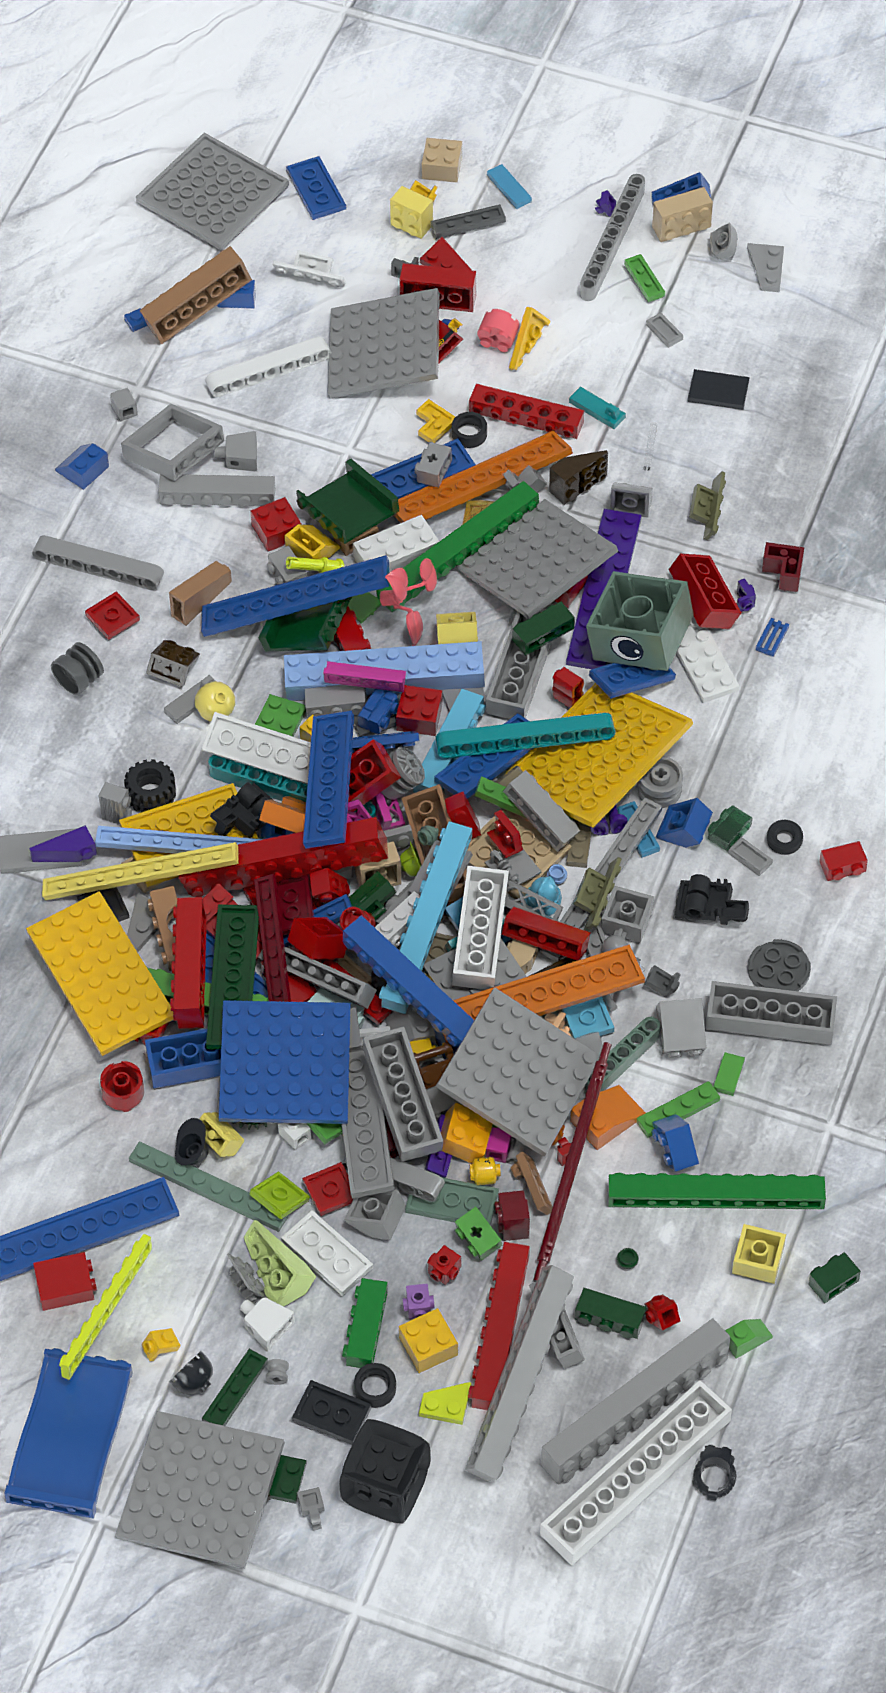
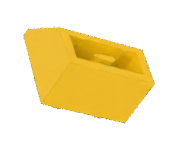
M298 524L285 535V547L289 546L297 558H329L340 549V545L313 525Z

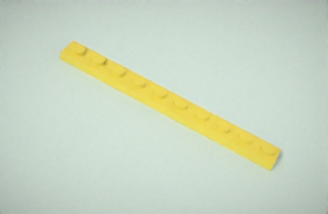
M236 842L45 878L43 879L42 897L45 900H51L238 864V845Z

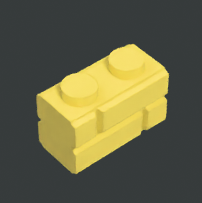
M218 1112L202 1114L200 1120L203 1121L206 1128V1143L220 1157L234 1156L244 1143V1139L228 1122H219Z

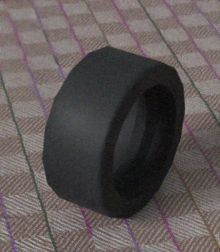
M464 412L457 415L452 421L453 440L458 438L464 448H475L483 444L487 438V422L485 418L475 412ZM464 425H475L481 431L474 435H465L459 432L458 429Z
M366 1364L355 1375L354 1390L356 1397L372 1404L373 1408L387 1405L392 1401L396 1393L395 1374L384 1364ZM373 1375L382 1376L388 1381V1389L380 1395H369L362 1388L364 1379Z

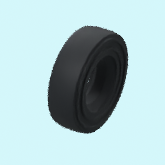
M778 820L772 823L767 831L766 839L768 846L778 854L788 855L795 853L803 843V831L794 821ZM785 831L789 832L793 839L790 842L783 843L778 840L777 835Z

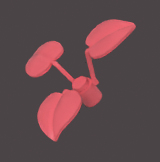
M428 558L424 559L420 564V575L423 580L421 583L407 587L408 577L406 571L403 568H396L385 576L393 590H385L380 593L382 606H393L394 609L408 612L406 624L412 646H416L422 636V618L418 611H413L411 608L400 606L399 604L406 598L407 591L424 585L428 592L435 589L437 574L431 560Z

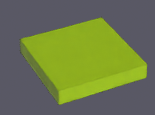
M279 1171L253 1187L249 1195L280 1220L307 1203L310 1198L307 1193Z

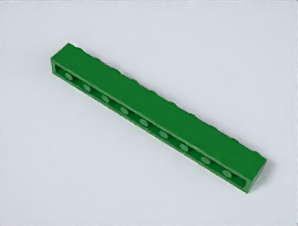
M522 481L403 567L408 577L407 587L423 581L420 575V564L426 558L431 560L436 570L437 580L442 576H446L450 570L461 565L471 554H476L480 547L493 541L496 535L505 532L509 525L518 522L528 511L534 510L539 503V494L525 481ZM391 585L376 590L377 598L380 599L381 591L393 590ZM425 585L407 591L406 598L399 605L404 606L407 601L417 597L426 588ZM386 606L391 612L396 610L393 606Z
M615 1173L609 1174L608 1207L824 1209L826 1202L825 1176L815 1174L809 1176H797L795 1174L787 1176H776L774 1174L754 1176L753 1174L710 1175L707 1173L701 1175H689L687 1173L679 1175H668L666 1173H659L657 1175Z

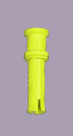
M289 556L286 559V568L323 573L344 567V562L339 558L329 560L327 557L310 559Z

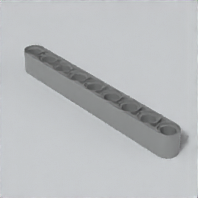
M633 174L629 177L580 282V297L585 301H592L596 298L642 200L645 190V178L641 174Z

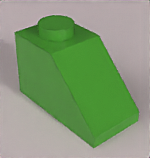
M761 1319L742 1320L725 1330L730 1336L729 1350L736 1359L773 1338V1335Z

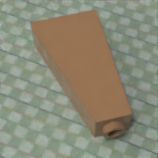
M215 561L169 592L171 616L187 626L202 611L203 605L210 604L232 582L230 568L225 564L222 565Z

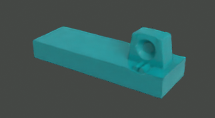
M581 386L569 397L570 404L584 410L585 413L612 429H615L626 418L625 412Z

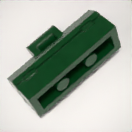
M377 871L351 894L349 899L352 907H357L370 913L376 921L387 911L383 904L397 892L389 881Z

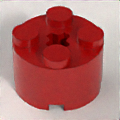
M121 1061V1063L109 1064L102 1071L100 1076L102 1097L109 1107L129 1112L141 1102L144 1096V1083L141 1071L135 1064Z

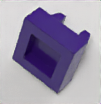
M608 190L601 192V198L596 200L598 207H595V210L598 214L605 212L610 217L617 201Z

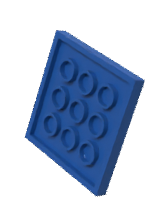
M408 731L353 737L352 752H355L354 748H362L373 739L383 745L385 749L395 748L396 743H400L403 747L414 746L415 741H419V733Z

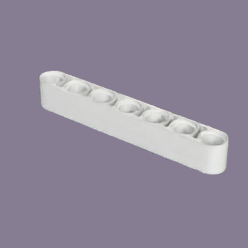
M315 337L210 373L205 378V382L214 397H221L323 362L329 358L331 350L323 337Z

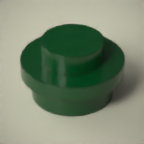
M624 1248L617 1255V1263L624 1269H632L638 1264V1254L631 1248Z

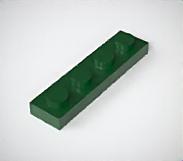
M249 1348L203 1415L202 1421L226 1426L267 1365L268 1358Z

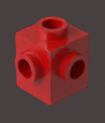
M443 1245L437 1253H433L428 1259V1273L430 1277L436 1282L440 1281L445 1285L450 1279L454 1280L461 1268V1256L446 1245Z
M662 1294L654 1296L650 1301L644 1303L647 1321L663 1331L681 1322L677 1304L673 1299H669Z

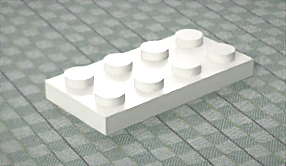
M313 1210L281 1237L283 1244L342 1296L373 1269V1264Z

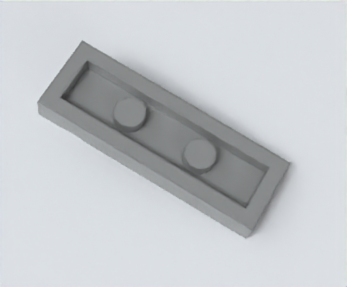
M210 675L205 677L164 707V713L176 724L180 723L197 710L195 707L197 691L205 684L215 681L214 678Z

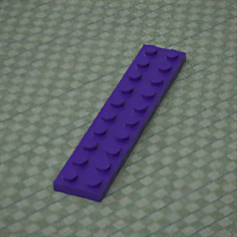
M610 509L603 510L598 534L615 544L618 552L588 574L566 659V665L595 669L607 665L605 661L593 659L586 625L613 571L629 573L642 519L640 514Z

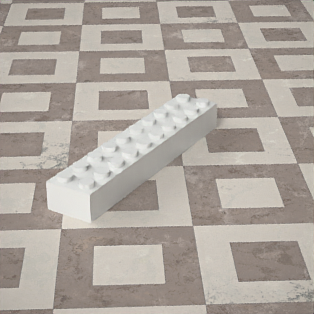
M699 1380L540 1525V1536L573 1566L731 1421L732 1409Z

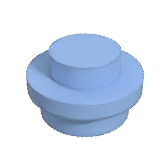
M555 864L550 867L547 876L552 877L556 884H561L567 879V871L562 865Z

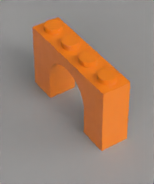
M290 796L283 797L282 803L274 800H265L259 820L295 833L303 832L306 802Z

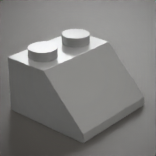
M614 482L611 487L610 510L640 514L642 517L648 518L653 488Z
M412 1004L409 1005L406 1014L394 1011L386 1017L387 1026H390V1030L400 1027L405 1028L409 1042L430 1038L431 1045H435V1032L431 1022L427 1018H422Z
M398 1190L353 1199L344 1220L371 1238L391 1240L406 1205Z

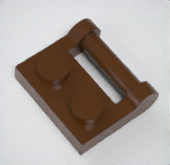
M448 1041L442 1043V1046L418 1054L413 1053L425 1089L437 1085L454 1056L452 1046ZM445 1053V1060L420 1068L419 1062Z

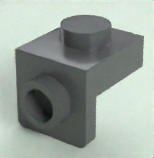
M654 965L651 967L644 985L665 997L678 989L680 985L678 980L681 974L677 972L674 975H670Z

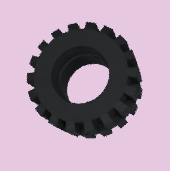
M146 759L143 760V763H135V767L131 766L129 772L125 774L124 785L128 789L129 797H131L130 807L133 806L135 811L145 812L174 802V798H176L175 777L168 765L164 766V762H156L155 759L147 761ZM148 784L158 785L157 788L151 790L142 788Z

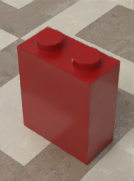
M85 1252L33 1263L43 1311L94 1300L93 1292L97 1291L95 1278L90 1279L89 1273L93 1272L91 1259L86 1260Z

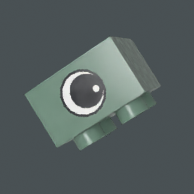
M613 571L586 625L593 659L645 667L651 670L668 671L694 616L688 583L686 581Z

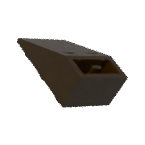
M604 450L564 457L552 465L549 473V492L565 505L569 501L575 500L584 491H588L596 483L603 481L607 477L608 451Z

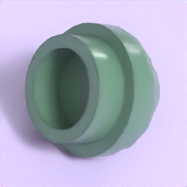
M425 825L418 831V839L424 846H431L437 840L439 830L433 826Z

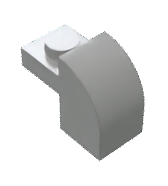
M529 465L519 476L509 469L503 474L507 479L506 485L509 490L516 487L522 481H525L537 493L547 485L540 473Z

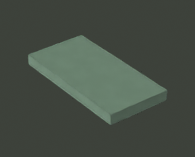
M443 1178L445 1184L435 1202L409 1194L405 1213L455 1222L471 1209L477 1207L491 1226L495 1210L494 1202L497 1201L499 1188Z

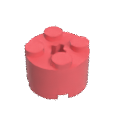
M492 309L491 312L487 311L477 332L481 340L480 344L486 348L492 346L498 348L501 352H508L520 328L519 321L517 319L513 320L511 318L512 314L501 309Z

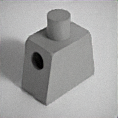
M256 431L227 435L226 446L214 449L215 458H226V467L228 469L257 471Z

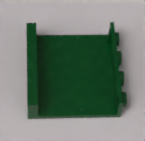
M353 459L345 462L346 474L311 495L305 496V493L299 490L296 491L298 507L301 510L304 509L313 520L315 519L320 523L323 529H327L335 539H339L343 544L348 543L399 512L398 497Z
M352 597L266 620L258 637L265 652L328 650Z

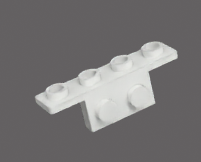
M297 250L293 265L273 261L276 271L283 274L291 272L300 278L308 276L317 282H322V280L329 281V284L339 286V284L345 285L346 282L344 277L330 274L333 264V258Z

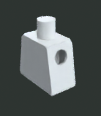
M266 1297L262 1298L256 1305L247 1299L240 1307V1310L246 1314L244 1318L245 1329L267 1352L295 1323L293 1311Z

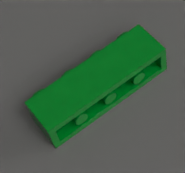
M362 1278L360 1286H356L355 1299H357V1304L352 1305L351 1318H353V1323L348 1325L346 1337L349 1338V1343L344 1344L342 1357L346 1358V1366L362 1368L366 1364L374 1363L388 1295V1282Z

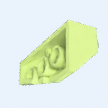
M254 1220L246 1232L244 1240L251 1258L255 1259L259 1270L256 1272L258 1277L262 1278L264 1282L265 1295L268 1299L284 1307L305 1295L316 1276L303 1260L261 1223Z

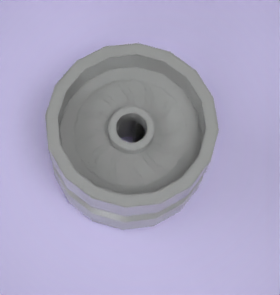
M662 756L638 781V794L641 800L647 798L661 805L662 808L675 804L682 792L683 772L681 766L670 757Z

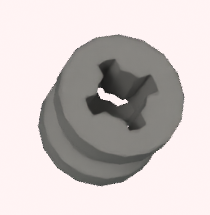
M281 1359L269 1360L267 1362V1369L269 1371L266 1374V1381L274 1385L287 1383L288 1375L286 1371L289 1369V1363Z

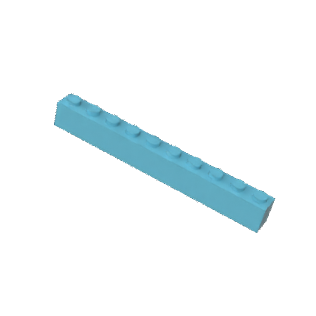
M450 821L446 828H442L439 838L441 840L440 846L436 845L433 857L435 859L433 863L430 862L426 872L428 874L427 880H423L421 883V896L415 899L413 905L414 914L413 916L409 915L406 924L408 930L402 934L399 943L402 945L400 952L421 971L472 839V828ZM388 984L386 987L383 986L379 998L382 999V1007L406 1014L409 1004L403 1000L402 995L397 990L393 991Z

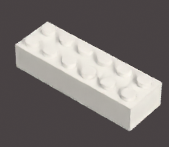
M467 866L452 986L484 990L494 987L509 871Z

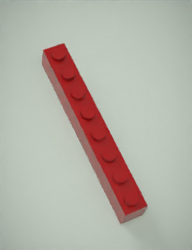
M504 1242L503 1249H498L497 1262H500L499 1268H495L493 1273V1281L496 1282L495 1288H490L489 1301H492L491 1307H486L484 1320L488 1321L487 1326L482 1327L480 1337L484 1341L482 1346H478L476 1359H479V1365L474 1366L472 1379H475L474 1386L470 1385L468 1399H472V1408L488 1410L509 1356L530 1256V1246Z

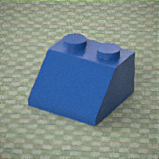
M94 443L82 445L57 466L55 471L84 490L109 467L108 453Z
M698 798L669 805L656 838L685 848L698 845L703 840V835L710 823L713 812Z

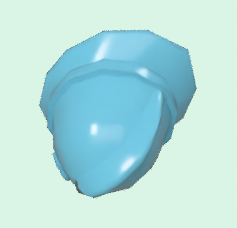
M544 876L537 878L530 886L529 890L559 905L561 904V891L552 877ZM529 897L525 899L528 906L532 908L538 907L536 898ZM552 906L543 908L544 913L548 916L554 914L557 910Z

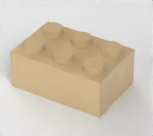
M704 187L655 201L653 203L652 228L660 242L710 228L713 201Z

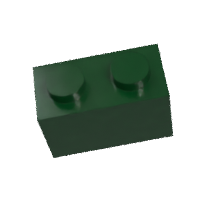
M843 1252L839 1256L834 1255L824 1266L814 1268L810 1273L808 1285L826 1303L857 1283L860 1279L861 1271L849 1256Z

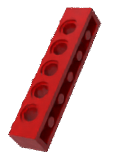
M480 384L475 385L469 399V412L479 413L482 416L548 433L554 431L556 434L568 438L577 439L584 423V410Z

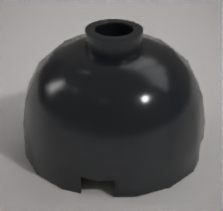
M202 1351L197 1354L199 1359L195 1356L174 1376L177 1380L172 1378L169 1381L181 1393L194 1394L198 1390L203 1393L211 1385L209 1380L213 1375V1367Z

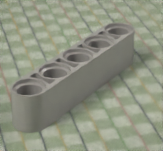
M345 1158V1160H344V1162H343L342 1164H343L344 1168H345L346 1170H348V1168H347V1161H346V1158ZM391 1158L395 1189L430 1202L436 1201L445 1184L442 1177Z

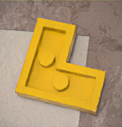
M428 399L416 410V415L427 422L418 430V436L429 443H435L452 428V421L455 416Z

